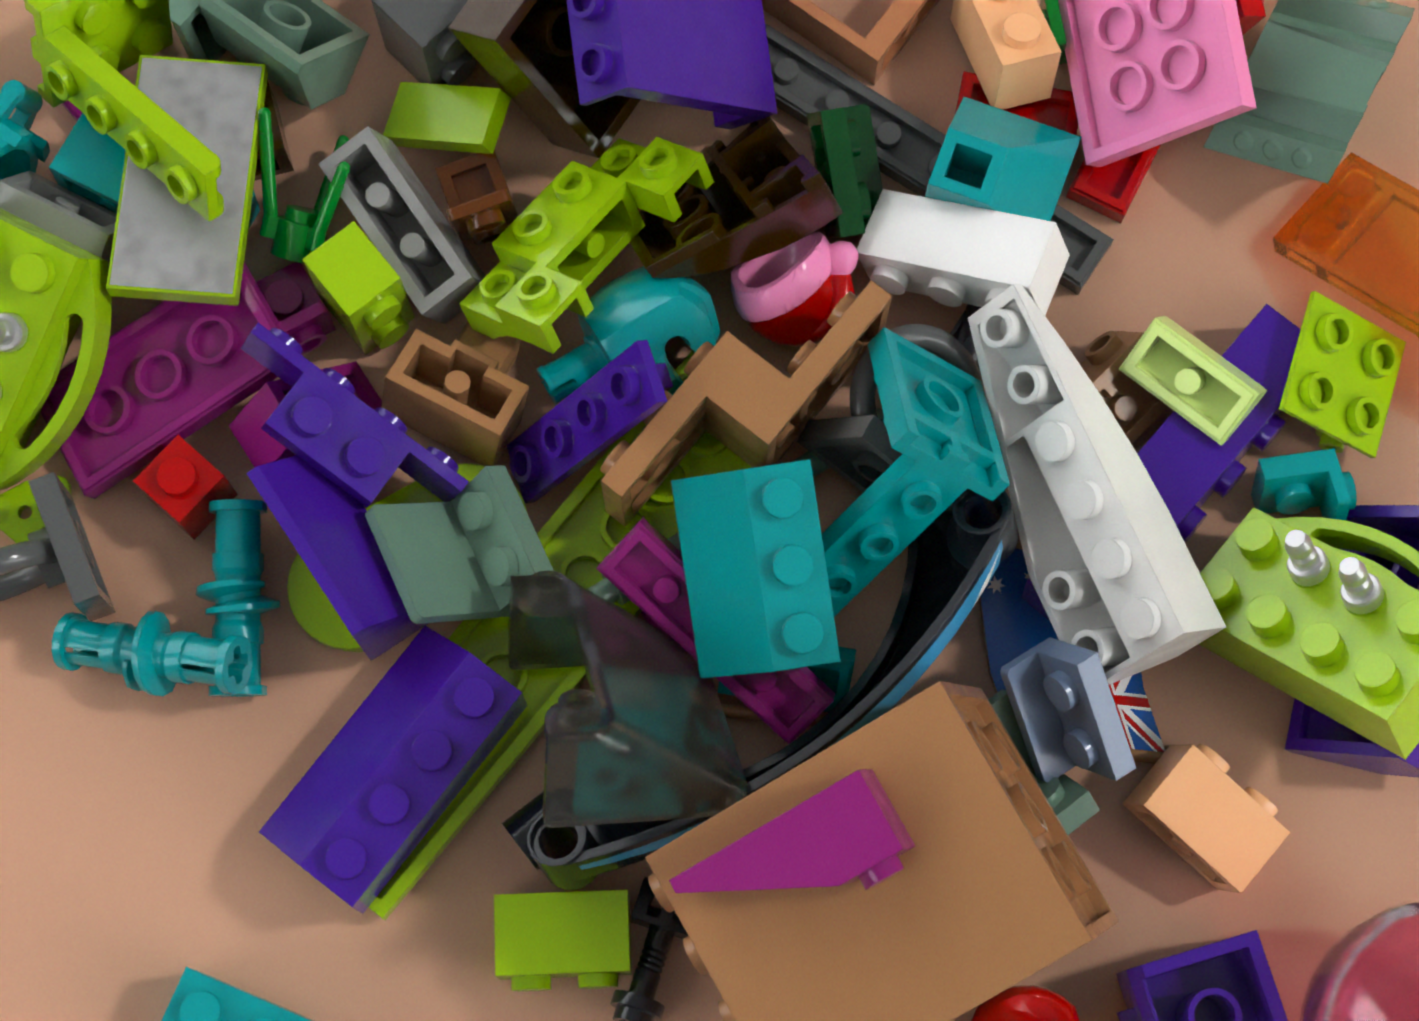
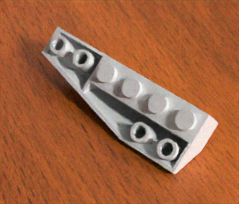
M1012 284L968 317V322L989 410L1010 482L1008 490L1029 577L1058 639L1098 652L1107 682L1110 685L1178 657L1226 628V625L1166 504L1106 402L1066 343L1021 284Z

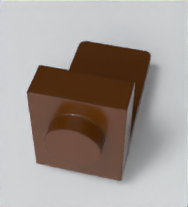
M495 150L493 154L475 153L435 168L449 209L446 210L447 215L462 241L473 238L476 245L495 241L518 216Z

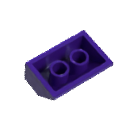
M297 455L259 465L246 473L347 629L371 661L429 624H415L410 620L365 517L367 511L361 503Z

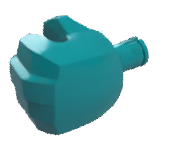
M644 266L630 271L601 287L590 298L594 309L587 317L578 314L579 323L585 335L583 337L584 344L544 366H539L536 368L540 379H543L541 382L548 395L555 404H558L637 340H648L655 364L666 363L673 384V387L668 392L673 395L683 384V381L666 357L665 344L669 339L680 336L694 353L706 341L715 346L720 334V327L711 295L691 277L652 278Z

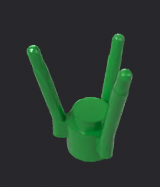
M263 107L258 111L264 212L259 235L273 239L270 251L272 255L285 260L304 263L302 259L325 242L326 232L344 189L350 165L346 161L340 162L331 182L326 175L324 176L314 209L298 205H287L285 215H278L271 112L268 108ZM345 135L339 136L334 151L349 141V138Z

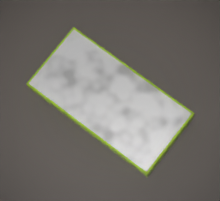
M140 55L135 86L220 158L221 175L216 181L217 191L224 199V212L219 217L208 222L189 204L183 205L171 195L166 184L147 168L140 169L126 152L106 289L110 296L239 305L259 150L258 111L264 107L268 80L265 64Z

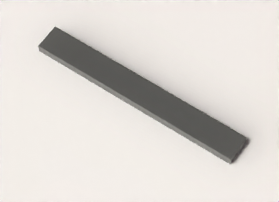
M765 23L776 106L808 126L807 114L861 104L868 105L871 113L880 172L918 196L925 197L928 181L946 135ZM1057 204L1051 221L1057 223L1070 255L1059 284L1079 295L1111 247L1114 239Z

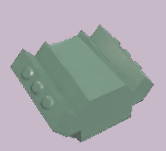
M1278 0L1247 60L1257 108L1216 123L1204 148L1328 184L1368 106L1367 103L1377 83L1384 74L1403 33L1412 19L1415 8L1386 0Z

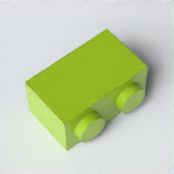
M354 221L302 259L321 301L324 302L325 306L365 355L377 346L380 349H384L393 345L408 331V323L415 316L402 280Z
M628 889L494 895L495 976L500 980L511 979L512 991L552 990L551 978L578 977L579 989L618 987V975H632L630 895Z

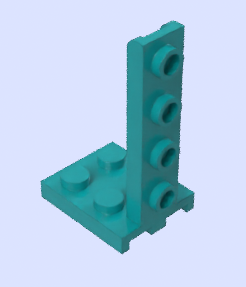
M885 327L867 345L874 371L873 378L877 385L884 415L883 421L888 432L892 449L902 453V455L822 533L834 617L966 489H970L994 501L1010 485L982 381Z

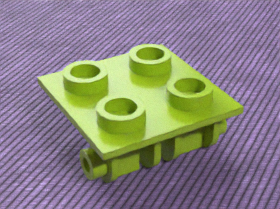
M1312 291L1279 410L1315 428L1316 435L1320 437L1318 446L1323 450L1335 448L1336 453H1342L1345 445L1370 458H1376L1406 342L1322 294Z

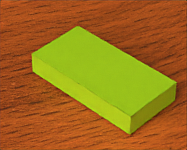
M400 82L383 135L391 139L396 147L493 154L511 98L501 88Z

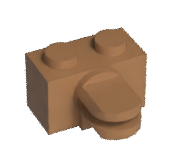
M467 321L457 339H454L451 346L415 329L385 377L381 408L396 415L407 427L484 466H495L521 423L529 391L528 385L507 375L517 359L520 339L508 336L492 339L472 330Z

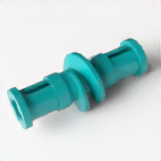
M250 499L209 502V512L216 514L215 553H212V570L215 574V581L198 585L196 595L199 598L215 603V606L205 610V615H215L212 638L224 640L227 636L233 634L248 638L251 644L253 666L250 678L240 693L234 695L221 692L217 685L209 686V696H267V686L261 685V644H264V627L261 623V614L280 608V600L261 594V588L265 587V581L261 580V575L264 571V554L261 553V514L267 513V504L261 500ZM234 653V658L239 659V655Z
M148 611L140 619L137 627L123 622H112L110 624L92 622L81 613L71 612L65 614L58 621L52 637V656L59 668L69 671L77 670L81 666L100 668L108 673L123 675L127 688L135 691H144L152 696H164L172 692L176 683L189 685L194 682L217 685L221 692L234 695L240 693L246 686L253 666L251 644L248 638L233 634L223 640L201 637L200 634L189 631L172 633L169 620L164 613L158 611ZM65 648H73V652H67ZM234 653L239 655V659L234 658Z

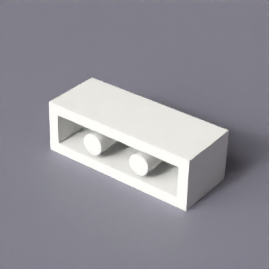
M886 189L882 190L865 233L857 247L859 260L870 281L872 280L890 294L901 295L908 291L930 296L936 302L950 307H959L962 303L983 307L1012 284H1021L1044 315H1046L1070 256L1056 222Z

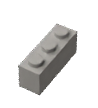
M367 126L321 161L319 166L331 182L338 164L342 161L349 163L350 171L340 197L373 245L400 276L406 293L421 315L446 324L462 312L459 303L486 275L394 142Z

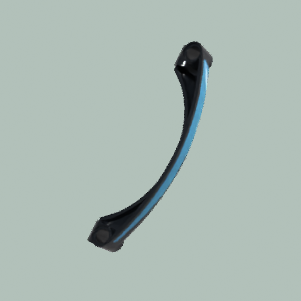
M966 489L953 502L952 511H944L908 545L907 568L901 597L894 617L876 655L857 683L827 715L810 730L780 751L748 768L710 781L708 804L676 819L578 816L572 811L573 787L557 784L552 789L549 787L506 819L502 825L537 870L541 869L551 883L566 890L581 889L590 884L599 874L646 860L645 857L887 713L914 686L951 641L988 585L1000 562L1007 559L1015 551L1018 543V532L1008 494L1004 490L994 501H991L970 489Z

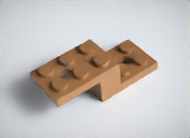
M872 280L859 296L849 291L829 315L827 323L832 327L819 344L816 345L813 341L808 340L792 358L786 369L791 374L790 378L728 331H726L715 346L708 341L703 343L684 368V373L688 375V378L673 395L665 390L668 402L642 421L647 426L632 444H629L626 440L621 441L603 462L600 471L605 474L601 480L605 512L626 527L705 432H708L752 468L777 464L799 438L807 422L814 420L852 374L861 355L868 347L867 344L885 327L892 295Z

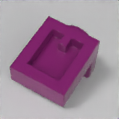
M294 262L256 282L283 331L293 337L302 347L303 353L301 355L320 347L326 341V335L336 330L324 302L321 301L302 263Z

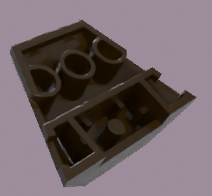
M769 116L750 123L727 147L721 140H716L706 150L712 159L707 165L714 183L707 190L685 182L674 195L682 215L675 223L641 210L639 213L645 226L630 241V244L652 278L697 276L724 270L778 251L810 235L843 212L821 174L803 154L799 155Z

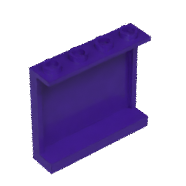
M566 0L580 105L588 106L615 95L712 111L715 127L729 130L778 114L762 0Z

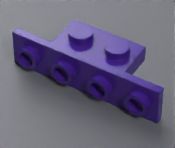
M259 322L252 329L240 349L292 387L261 429L367 508L373 502L397 468H400L443 502H450L468 484L469 481L457 473L459 467L450 456L435 447L429 446L425 449L405 434L407 427L396 415L381 407H376L374 410L354 395L356 390L347 378L333 369L324 368L321 370L301 355L303 353L302 347L289 334L277 328H272L269 331Z
M637 340L507 445L510 455V469L513 477L518 481L525 504L534 503L668 402L665 390L669 391L673 387L666 363L655 364L648 340Z

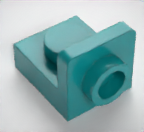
M1335 448L1258 460L1251 497L1254 507L1266 514L1280 512L1291 515L1319 506L1322 517L1346 520L1349 510H1354L1356 507L1357 496L1353 477L1350 472H1342Z

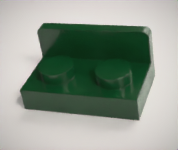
M866 104L807 114L815 168L827 183L843 212L825 225L826 237L842 238L864 234L883 190L870 108Z

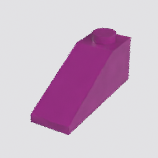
M860 769L673 877L669 882L675 893L833 887L850 884L859 879L865 890H868L905 869L899 856L916 846L872 769Z

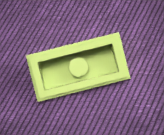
M1167 316L1154 318L1118 369L1221 446L1267 392V389Z

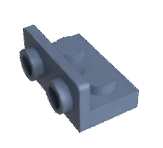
M1049 637L1002 666L1000 674L1038 779L1048 783L1054 777L1058 778L1073 767L1078 766L1117 781L1136 769L1098 652Z

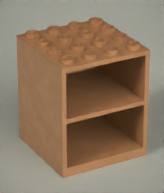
M938 681L645 857L654 872L648 876L654 896L667 912L671 913L675 910L688 934L687 937L683 938V945L690 961L701 975L706 976L710 974L723 998L718 1002V1009L723 1021H952L1087 944L1119 922L982 688ZM860 769H872L916 846L899 856L905 869L868 890H865L859 879L850 884L833 887L675 893L669 882L673 877Z

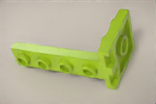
M24 0L26 10L34 17L36 35L30 38L33 58L41 64L43 83L37 85L38 93L53 108L69 100L86 115L89 123L98 133L102 135L107 133L126 150L128 156L140 169L147 168L166 184L171 195L183 205L189 204L208 222L222 215L224 212V199L217 191L216 181L221 175L220 158L120 74L121 71L138 63L140 55L152 56L173 44L169 0Z

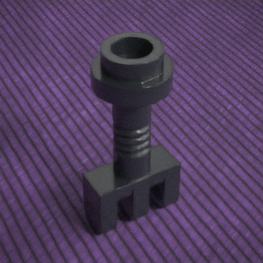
M648 877L643 879L632 912L631 923L649 929L629 991H614L610 1004L616 1008L613 1015V1020L615 1021L661 1020L665 1006L654 1000L661 978L660 974L663 972L662 967L665 965L664 961L667 959L666 955L669 953L674 936L681 939L688 936L675 910L669 913L663 907L660 909L650 905L655 896L651 890Z

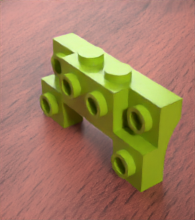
M656 137L646 148L618 138L591 167L572 160L492 243L500 262L459 303L472 330L492 339L503 336L517 338L554 354L561 346V343L552 323L566 309L584 317H587L592 312L594 307L585 289L645 226L638 209L675 223L682 215L674 195L685 182L707 190L714 183L703 153L660 137Z

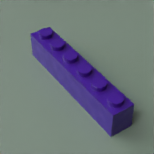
M1268 304L1261 309L1222 355L1223 358L1267 389L1259 403L1228 440L1221 446L1173 411L1137 453L1166 504L1185 543L1207 516L1200 507L1213 492H1216L1222 498L1225 497L1247 469V467L1240 463L1241 459L1253 445L1263 452L1286 423L1285 420L1279 417L1282 412L1279 410L1301 329ZM1029 578L1025 583L1022 599L1049 620Z

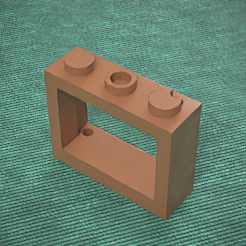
M762 0L764 11L875 85L940 0H894L866 38L810 0Z

